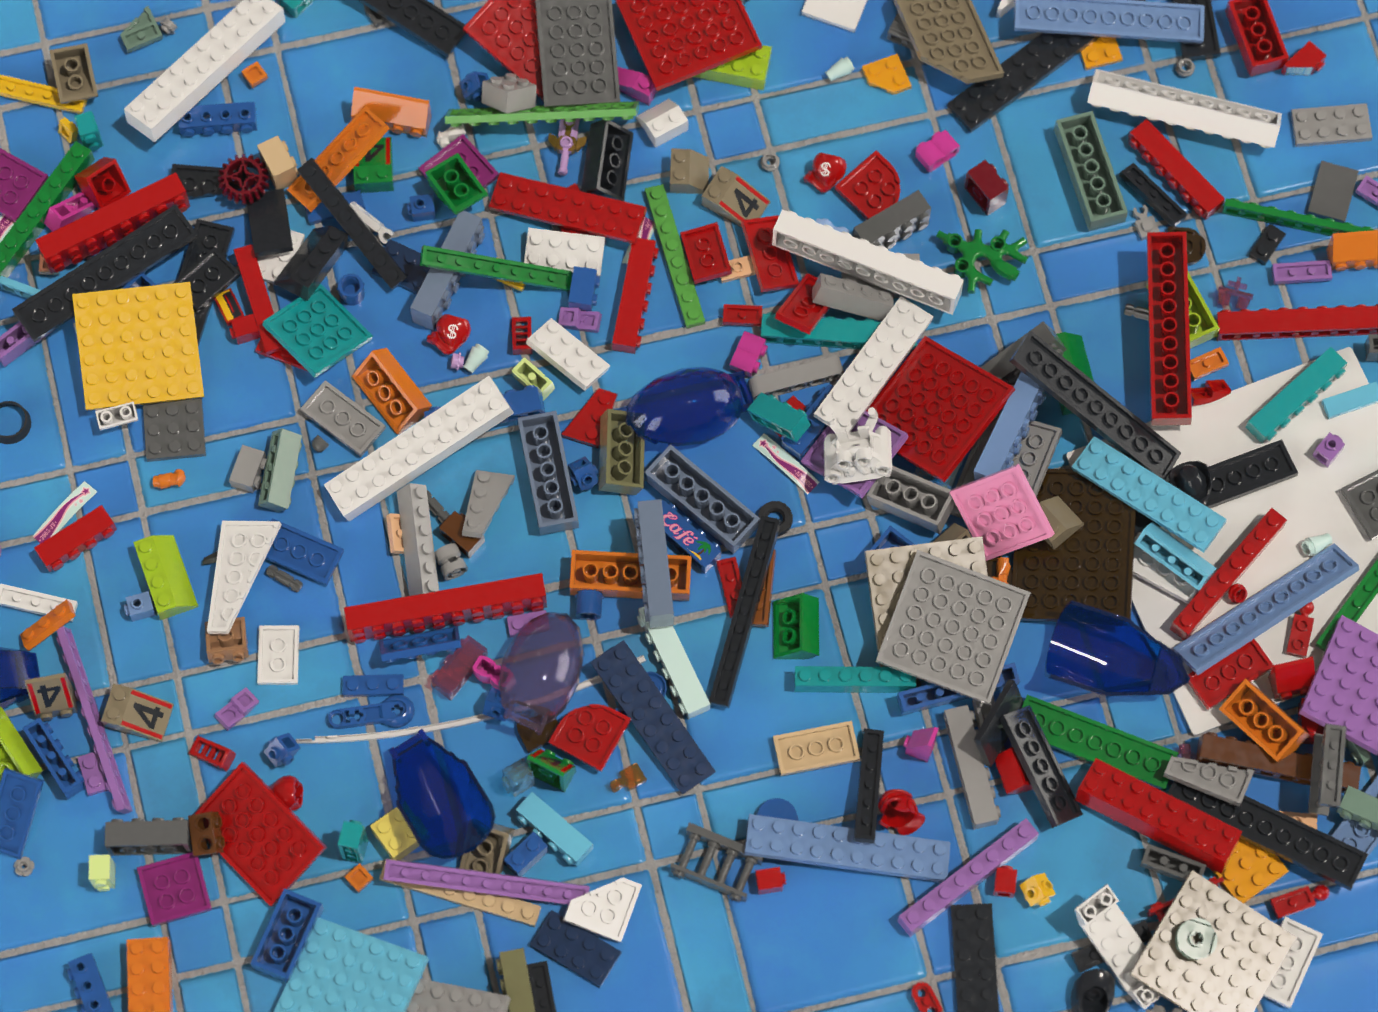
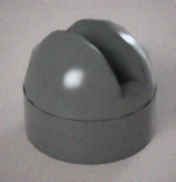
M319 435L312 442V447L317 452H322L329 446Z

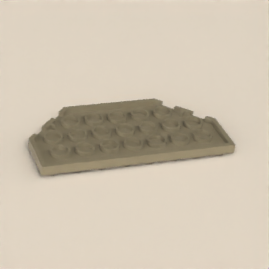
M893 0L920 61L967 84L1003 78L1004 71L972 0Z

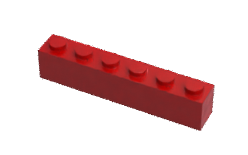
M1148 119L1144 120L1130 132L1128 137L1130 146L1134 150L1137 149L1142 154L1144 161L1150 163L1159 176H1163L1167 180L1168 185L1181 194L1183 201L1189 203L1198 216H1202L1207 220L1223 207L1225 198Z
M638 238L637 243L631 245L612 341V350L635 354L636 348L641 346L642 336H639V332L644 330L645 319L642 317L643 312L648 310L649 301H646L647 294L650 295L652 290V283H649L650 277H654L656 266L653 265V261L658 259L659 248H656L655 240Z

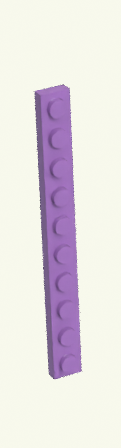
M62 626L56 630L58 634L56 637L57 642L63 648V659L69 666V677L75 684V695L82 705L81 713L87 719L89 725L87 730L89 735L93 737L95 743L93 748L101 761L99 763L100 769L106 775V786L109 792L112 793L113 807L116 811L123 814L130 813L132 808L105 728L101 722V716L72 631Z
M387 858L383 879L568 905L571 900L589 893L590 886Z

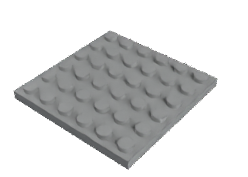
M917 550L875 662L989 705L1031 592Z

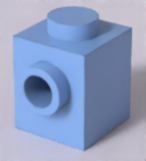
M149 591L125 597L127 602L124 605L126 616L131 617L132 621L156 616Z

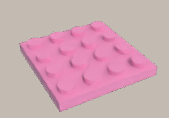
M1019 464L950 491L972 537H983L986 561L1050 538L1055 534Z

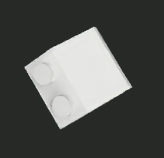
M670 99L636 116L655 148L688 131V119L679 105Z

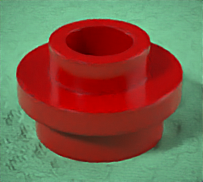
M1236 583L1231 586L1228 592V598L1231 602L1241 603L1246 599L1247 590L1243 585Z

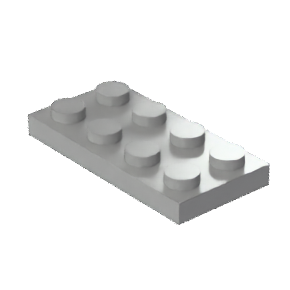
M1367 103L1291 109L1290 114L1296 147L1371 141L1373 138Z
M326 380L300 408L303 414L360 457L363 456L386 429V425Z

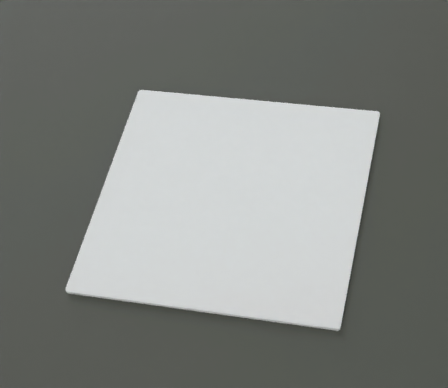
M1350 347L1336 351L1347 362L1346 372L1339 379L1335 377L1331 381L1332 385L1325 392L1321 390L1318 393V398L1312 404L1308 402L1304 405L1305 409L1300 415L1296 416L1294 414L1290 418L1291 422L1284 429L1280 427L1276 431L1277 435L1271 441L1266 440L1264 443H1261L1245 428L1248 421L1315 360L1235 389L1229 395L1214 402L1192 406L1191 425L1151 426V421L1145 423L1181 452L1173 468L1188 461H1201L1209 467L1281 439L1283 440L1298 471V476L1210 508L1226 518L1227 522L1205 553L1164 527L1160 528L1216 567L1217 571L1271 508L1286 518L1287 522L1284 528L1236 582L1243 585L1247 590V597L1244 601L1314 557L1312 555L1307 556L1302 549L1301 544L1305 541V538L1329 533L1333 540L1332 544L1335 543L1359 565V571L1311 601L1314 604V611L1308 617L1314 618L1306 658L1313 656L1315 673L1324 654V651L1315 645L1378 559V537L1370 540L1341 493L1343 487L1378 470V403L1328 419L1321 403L1322 399L1369 384L1353 349ZM1330 432L1333 435L1339 436L1343 443H1345V446L1331 465L1326 467L1312 455L1317 446ZM1102 439V440H1101V441H1103L1104 443H1106V444H1108L1109 446H1111L1112 448H1114V449H1116L1117 451H1119L1116 447H1114V446H1113L1111 443H1109L1106 439ZM1086 446L1067 453L1066 458L1071 469ZM1133 575L1132 603L1191 733L1197 736L1233 722L1219 710L1227 699L1207 710L1185 679V676L1193 670L1174 652L1173 647L1184 640L1172 632L1170 627L1172 622L1188 604ZM1227 593L1191 636L1241 603L1231 602ZM1378 594L1356 622L1378 634ZM1299 610L1255 638L1273 665L1303 659V657L1286 654L1294 614L1300 615ZM1270 670L1252 683L1277 705L1287 700H1281V698L1274 699L1268 679ZM1295 694L1292 698L1300 696V694Z

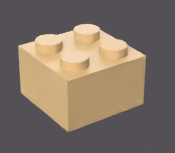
M277 135L258 144L257 147L261 162H264L265 168L269 170L268 175L276 189H285L297 179L299 172L297 171V163L294 157H290L288 153L289 149L284 140L281 141Z

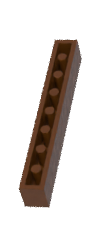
M1207 732L1199 738L1196 760L1205 764L1215 763L1217 766L1222 767L1233 766L1246 771L1251 769L1255 770L1253 774L1310 786L1313 754L1305 753L1303 755L1294 751L1277 762L1254 741L1242 742L1237 741L1235 737L1227 736L1223 738L1218 737L1216 733ZM1344 762L1341 793H1344L1348 786L1356 789L1359 787L1361 767L1355 766L1353 762Z

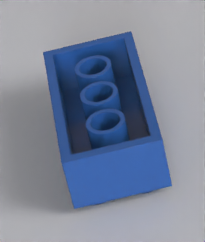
M284 888L250 963L252 968L288 982L318 917L320 918L324 910L322 903Z

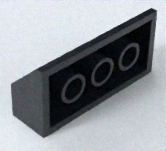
M600 120L591 123L581 187L582 192L624 201L633 132L610 120Z
M333 226L314 228L276 278L274 284L308 301L346 250L348 234Z

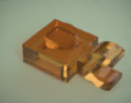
M636 762L620 771L619 775L621 778L610 782V788L613 793L625 786L630 791L647 782V779Z

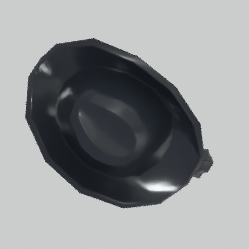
M1188 461L1175 466L1169 471L1168 478L1173 486L1207 506V500L1213 486L1212 473L1207 464L1201 461Z
M1096 968L1085 971L1075 981L1071 992L1072 1012H1108L1110 1010L1115 995V979L1110 972Z

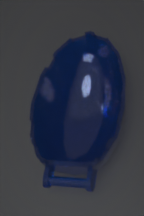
M708 367L681 368L660 376L635 393L626 407V424L633 428L638 437L654 444L660 442L668 443V445L671 444L672 446H685L710 441L726 433L734 426L741 413L748 412L747 409L753 403L744 378L745 373L740 371L727 374L721 370Z

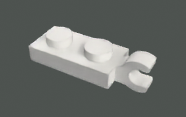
M356 202L350 203L372 232H378L380 241L386 244L388 241L384 238V234L389 233L392 236L394 232L386 228L384 224Z

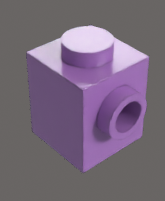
M1329 432L1317 446L1312 456L1326 467H1329L1341 453L1345 443H1343L1339 436Z

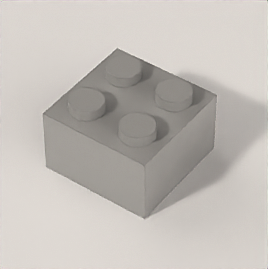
M507 73L503 77H491L489 80L482 82V103L506 114L533 108L536 105L537 85L530 83L528 79L516 77V74Z

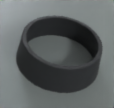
M0 402V408L16 406L21 408L25 414V423L22 429L10 436L0 435V443L14 444L20 442L28 435L31 429V417L27 410L17 402Z

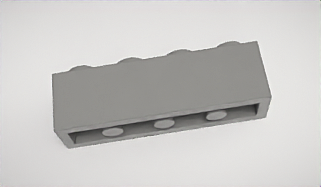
M820 273L812 288V303L878 321H883L892 307H894L893 293Z

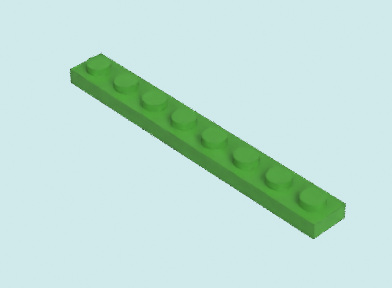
M664 185L645 188L644 192L686 329L704 325L705 318Z

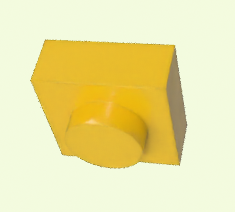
M66 117L62 118L59 121L58 132L72 144L77 140V126Z

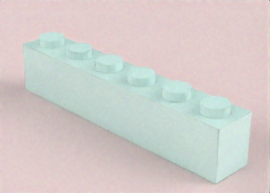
M644 607L639 608V616L636 617L640 627H644L647 632L645 637L648 644H653L655 649L653 651L654 657L657 662L661 661L663 665L661 671L666 680L669 679L672 684L670 690L672 695L678 697L680 701L678 707L682 715L686 714L687 718L691 719L709 711V700L674 627L650 628L649 622H645Z

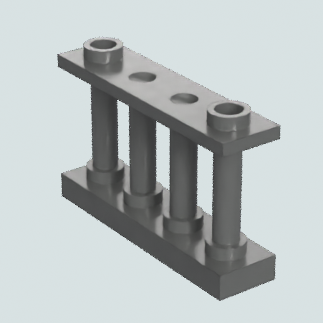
M1325 724L1324 735L1314 734L1308 813L1329 816L1330 807H1340L1346 726Z
M689 822L686 835L689 836L690 840L679 865L671 863L670 871L680 879L686 877L725 893L733 901L741 902L742 900L746 902L747 893L743 892V889L753 866L756 864L762 865L764 858L744 855V844ZM703 841L708 843V849L696 873L686 869L697 842ZM720 848L726 851L727 856L715 881L706 877L705 874L715 851ZM740 856L745 859L746 864L736 887L732 888L725 885L724 882L734 858Z

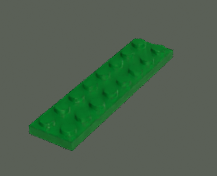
M1030 695L1026 696L1022 708L1028 705L1031 706L1051 748L1093 763L1097 758L1155 788L1165 791L1169 778L1164 777V773L1171 756L1177 757L1178 752Z

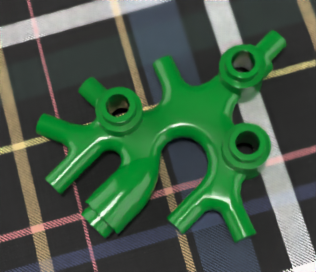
M975 229L974 239L970 242L964 241L957 233L946 234L939 230L936 235L937 238L944 241L943 244L946 245L950 253L960 252L962 254V258L957 259L955 262L954 274L961 278L967 277V293L970 294L975 293L976 282L980 281L988 286H991L993 283V279L976 270L974 263L977 258H987L993 270L1009 281H1015L1020 271L1017 270V267L1004 261L1002 256L1008 255L1023 264L1028 260V257L1018 252L1022 246L1027 244L1026 239L1022 237L1013 244H1007L1006 239L1010 233L1005 229L1002 230L999 236L992 238L990 245H985L982 242V230Z

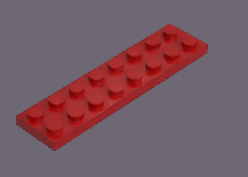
M502 172L499 174L489 204V209L632 244L637 243L647 211L646 206Z

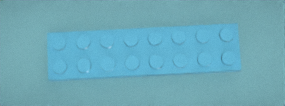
M1095 436L1072 465L1073 471L1205 553L1227 522V519Z

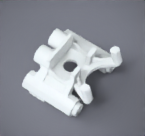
M873 407L868 409L869 417L865 426H858V431L847 432L846 429H842L831 414L825 416L826 421L835 433L828 434L824 439V480L826 482L837 485L838 483L878 479L883 476L890 477L892 472L891 431L886 426H879L875 433L873 432L878 420V413Z

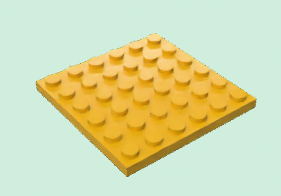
M190 282L72 294L86 411L106 409L133 401L135 405L204 398Z

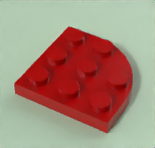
M876 150L835 186V190L868 220L899 201L900 179L894 167Z
M589 704L569 712L560 721L548 743L602 772L627 729L631 718L608 706Z

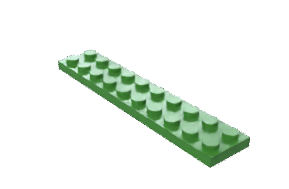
M639 101L555 108L536 105L533 108L507 114L492 107L449 109L445 115V124L457 127L462 126V123L478 126L481 125V122H488L489 125H498L504 121H507V124H518L519 121L537 123L538 120L553 123L557 122V119L573 122L577 118H584V121H593L595 118L603 117V120H613L614 117H622V119L627 120L633 119V116L637 115Z

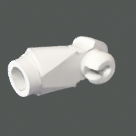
M464 125L451 126L442 133L439 131L437 143L442 148H445L460 135H466Z

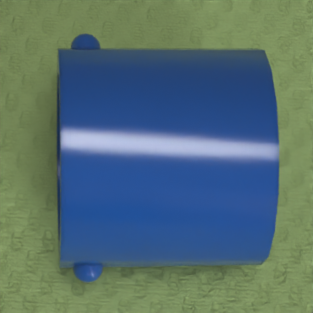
M346 274L340 278L337 290H339L340 298L345 304L355 306L361 303L365 297V283L362 282L358 275Z
M596 590L578 591L575 595V616L582 620L600 619L602 599H604L603 594Z

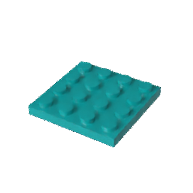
M322 284L318 286L308 301L299 297L264 320L262 324L314 378L371 341L373 337Z

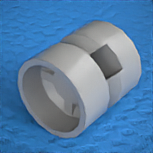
M447 544L434 552L435 560L441 566L440 570L445 580L455 579L467 572L468 567L464 559L460 558L461 552L457 544Z

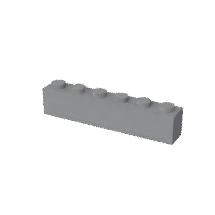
M409 483L397 491L408 590L409 596L439 591L427 488L426 485Z
M968 705L944 710L943 717L973 829L997 825L1001 812L999 806H995L994 798H996L994 787L989 785L988 779H991L989 768H985L974 741L978 729L975 730L973 722H975L973 710L969 711Z

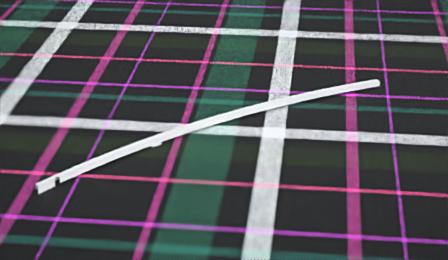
M644 655L637 658L640 664L646 662ZM598 675L568 688L517 704L513 713L562 698L603 681ZM479 714L453 721L400 730L352 735L315 736V741H312V739L295 740L297 744L379 740L435 732L494 718Z

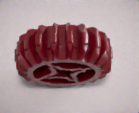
M244 153L242 158L235 154V160L232 161V159L228 158L229 164L223 163L222 167L224 170H219L221 175L218 177V182H220L219 188L223 190L222 194L224 196L228 195L229 201L234 199V202L238 204L242 200V204L245 205L246 200H249L253 204V198L260 200L259 194L265 195L264 189L269 188L267 183L270 181V176H268L269 170L265 168L264 162L260 163V158L254 159L252 154L248 158H246ZM247 167L253 168L259 175L248 172ZM240 168V170L237 173H233L235 170ZM244 173H245L247 179H246V181H244V186H243V183H242L241 180H242V178L244 177ZM229 184L240 186L241 191L233 189Z

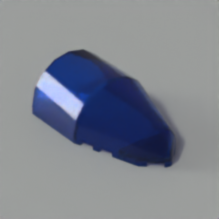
M1075 601L1067 603L1061 612L1046 656L1045 676L1047 678L1103 696L1169 695L1190 681V676L1185 670L1181 656L1162 642L1156 640L1147 631L1134 624L1129 618Z

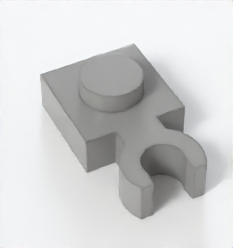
M1146 205L1142 206L1143 213H1138L1137 209L1133 208V216L1138 219L1134 225L1141 241L1147 239V232H1160L1154 217L1147 216L1148 208Z

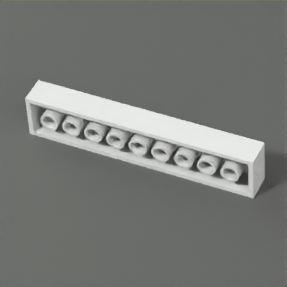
M243 0L124 108L127 123L153 142H156L187 111L193 108L286 22L283 8L272 0Z
M1098 69L1095 70L1087 102L1094 107L1100 108L1103 106L1110 108L1114 112L1124 111L1128 112L1131 116L1138 117L1140 115L1147 117L1151 121L1161 120L1173 126L1178 124L1189 130L1198 129L1210 135L1214 133L1219 134L1226 139L1236 138L1240 139L1243 143L1250 144L1252 142L1259 144L1263 148H1275L1282 113Z
M782 210L773 228V246L953 315L961 297L964 280L960 276L945 273L938 267L927 266L920 260L906 258L902 253H893L884 246H875L866 239H857L847 232H839L829 225H821L811 218L800 217L793 211Z
M488 376L325 483L324 486L342 515L350 522L514 414L495 382Z

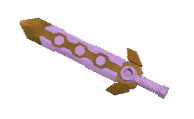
M580 118L573 122H565L564 119H560L558 138L549 133L548 142L554 150L561 154L560 168L558 169L559 175H567L569 155L574 154L575 151L578 152L586 145V136L577 139Z

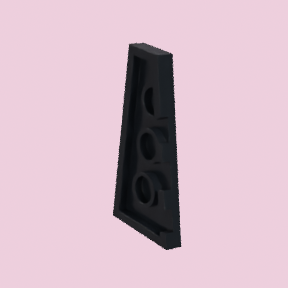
M172 164L171 174L177 173L187 192L188 199L222 194L223 190L219 188L220 182H218V177L221 176L219 170H224V168ZM244 173V177H243L242 180H241L242 183H243V186H244V181H246V179H247L245 173ZM229 184L233 189L241 191L240 186Z

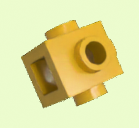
M1045 873L1033 875L1019 885L1030 907L1035 905L1045 906L1051 902L1050 898L1056 895L1053 885Z

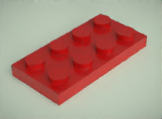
M779 215L747 219L741 223L761 292L796 288L799 284L790 252L772 245L773 228Z
M807 273L776 312L775 319L810 335L830 308L812 303V288L818 278Z
M1253 639L1201 674L1197 675L1192 671L1185 676V679L1207 710H1210L1230 697L1245 679L1253 682L1272 670L1274 665L1257 641Z

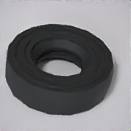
M779 501L766 503L760 509L758 517H768L773 512L780 513L783 521L778 536L784 535L790 530L793 523V514L790 508L785 503Z

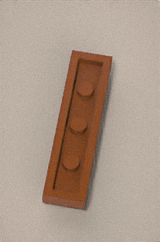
M775 549L752 627H769L776 560Z

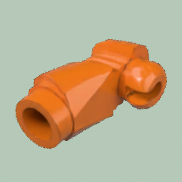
M176 469L174 473L170 472L153 476V487L161 489L169 488L173 485L180 487L186 480L185 473L181 469Z
M997 558L996 576L991 578L1007 583L1011 568L1009 558Z

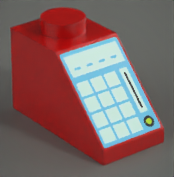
M1309 41L1284 64L1281 73L1283 75H1312L1315 71L1319 72L1325 66L1324 61L1327 55Z

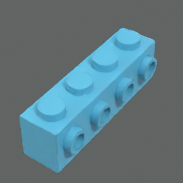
M1153 522L1143 529L1134 543L1197 590H1200L1209 581L1217 569Z
M533 792L516 809L518 821L525 826L528 824L532 827V832H535L540 838L543 837L547 840V845L556 852L558 850L563 854L562 858L571 865L573 863L578 866L593 850V843Z

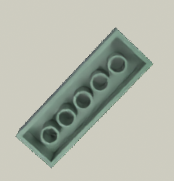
M1093 111L1056 120L1054 132L1088 231L1125 222L1128 211Z

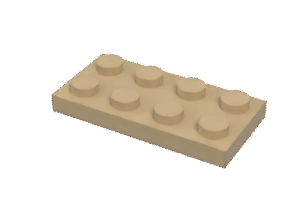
M852 721L773 736L781 776L860 761Z

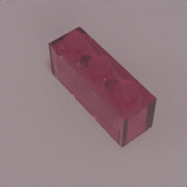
M469 635L465 639L462 638L460 640L462 647L458 648L452 655L449 654L443 662L444 666L440 670L437 669L431 677L432 687L451 701L473 674L472 667L478 657L488 655L487 648Z

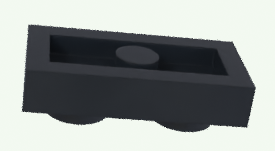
M1269 224L1250 251L1249 256L1265 266L1284 239L1286 233Z

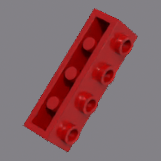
M100 505L40 543L34 549L50 573L62 568L65 562L78 558L84 550L92 549L103 538L111 537L117 528L104 507Z

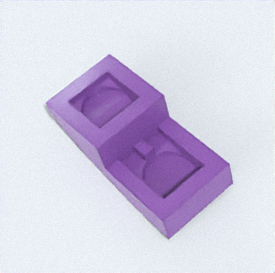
M561 307L558 324L567 329L599 333L602 314L596 311H581L579 308Z
M245 687L231 698L230 703L215 713L214 717L229 731L257 706L259 700Z

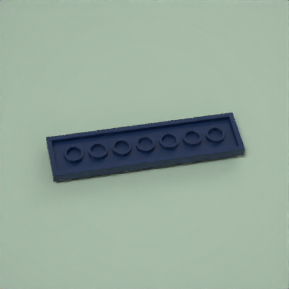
M624 640L590 663L622 710L631 718V723L682 795L716 772Z

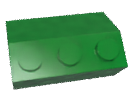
M800 593L773 601L774 659H808L819 656V598Z

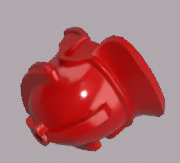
M888 790L879 799L878 808L883 814L879 823L885 828H896L900 835L912 834L923 825L926 818L918 812L916 803L912 799V794L905 790Z

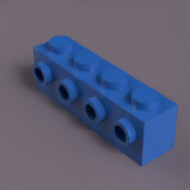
M240 102L196 105L178 120L181 136L192 137L198 134L210 136L214 133L232 134L233 132L250 133L257 130L255 103Z
M829 384L826 388L823 387L817 394L818 398L816 401H811L807 405L805 411L811 425L801 438L795 442L785 436L781 437V447L799 461L806 455L828 426L815 418L814 413L834 387L832 384Z
M39 717L22 728L67 800L85 789L82 784L85 781L79 771L75 773L72 769V766L75 764L69 755L64 756L61 750L64 747L59 739L54 740L51 736L53 730L48 722L44 724Z
M92 953L69 961L70 968L67 969V973L71 981L75 980L77 987L73 988L77 999H82L84 1005L80 1007L81 1011L114 1012Z

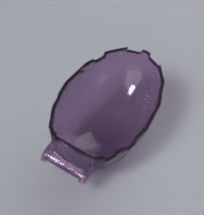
M547 612L531 619L514 636L502 659L498 683L501 692V703L506 709L503 718L506 720L509 718L536 731L538 735L542 733L546 724L552 722L566 709L580 680L584 660L580 627L567 613Z

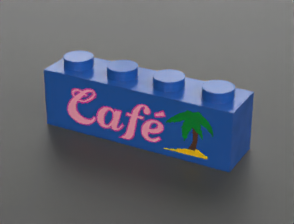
M663 500L662 508L666 540L684 556H691V562L705 574L721 558L720 546L714 541L710 542L700 528L696 529L692 526L691 520L685 515L682 517L672 503H667Z

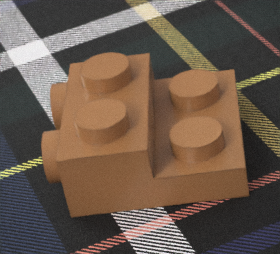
M245 617L236 618L229 634H209L207 632L208 622H205L206 650L209 663L213 662L216 665H220L226 660L241 662L244 658L249 657Z

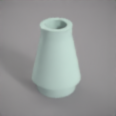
M845 57L839 59L825 73L829 80L833 81L852 74L851 71L855 70L850 59Z
M476 343L475 346H472L463 368L473 373L488 358L489 351Z
M1326 533L1305 538L1301 545L1307 556H1315L1332 544L1333 540L1330 534Z

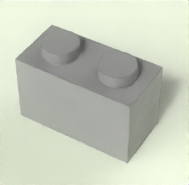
M242 445L229 479L231 487L254 493L255 488H258L261 483L260 474L262 470H265L267 461L265 451Z

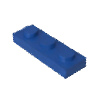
M403 674L343 676V697L404 695Z

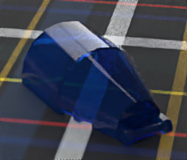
M422 728L417 731L418 734L402 744L388 749L392 756L394 777L396 779V805L418 844L430 856L441 859L459 857L473 851L486 840L493 829L496 816L493 804L468 763L463 759H459L454 753L447 751L442 745L428 737Z

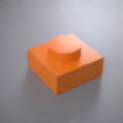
M258 61L241 71L252 88L268 79V75Z
M360 863L345 876V879L358 893L374 880Z

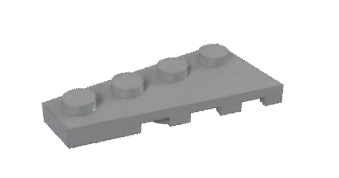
M476 470L462 536L476 538L484 536L492 521V517L500 507L501 501L506 497L510 485L515 481V475Z
M1171 756L1164 777L1240 807L1255 770L1247 769L1246 771L1233 766L1222 767L1217 766L1215 763L1204 764L1198 763L1197 760Z

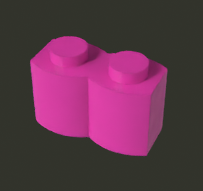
M947 130L938 131L931 137V140L923 141L916 147L915 157L930 173L944 162L959 153L960 146Z
M744 331L730 362V370L748 377H752L753 373L757 374L761 365L758 361L761 356H765L768 349L766 339Z
M479 656L472 667L474 676L483 683L491 684L493 688L508 693L515 683L512 671L504 666L496 665L489 657Z

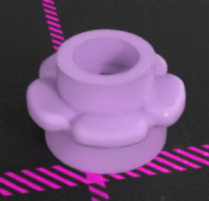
M461 352L459 354L453 353L450 368L458 371L459 368H463L464 357L461 356Z

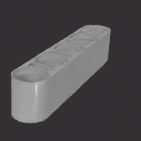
M832 356L759 375L749 379L748 384L753 400H755L761 392L775 397L839 380L844 374V370L839 356Z

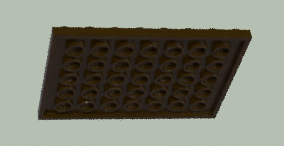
M1047 469L1036 497L1038 502L1040 503L1041 501L1059 496L1084 525L1056 549H1053L1045 540L1014 551L1012 586L1031 592L1020 621L1131 623L1136 510L1072 469Z

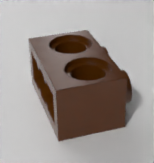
M207 812L189 815L193 856L224 852L225 840L221 835L222 819L219 813ZM206 818L209 821V826L207 829L204 826V820ZM208 839H210L212 842V846L210 849L207 847Z

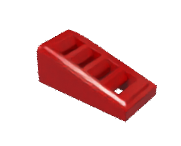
M512 317L513 355L532 354V348L528 345H517V343L526 342L532 335L531 317ZM527 322V325L516 326V323ZM528 329V332H516V330ZM516 336H528V338L516 339Z
M197 736L189 751L190 755L226 772L236 756L231 749L200 736ZM204 743L205 746H204V748H203V750H202V752H201V754H200V753H198V752H199V750H200L202 744ZM210 747H212V749H211V751H210V753H209V755H208V757H207L206 754L208 753ZM219 750V753H218L216 759L214 760V757H215L217 751Z

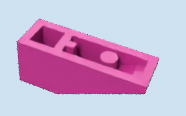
M617 67L619 91L649 106L658 92L651 78L641 72Z
M80 192L50 207L44 224L51 231H55L88 215L97 207Z
M931 727L913 730L912 735H907L903 746L906 747L905 754L928 763L939 728Z

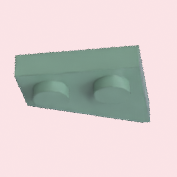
M146 6L143 9L144 12L138 18H135L131 25L120 34L128 53L163 39L149 6Z
M1345 739V748L1347 747L1351 753L1352 761L1355 764H1359L1360 767L1366 765L1371 759L1366 749Z

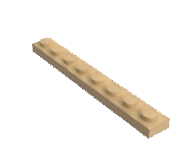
M385 860L379 877L381 881L536 927L541 906L508 896L383 880Z

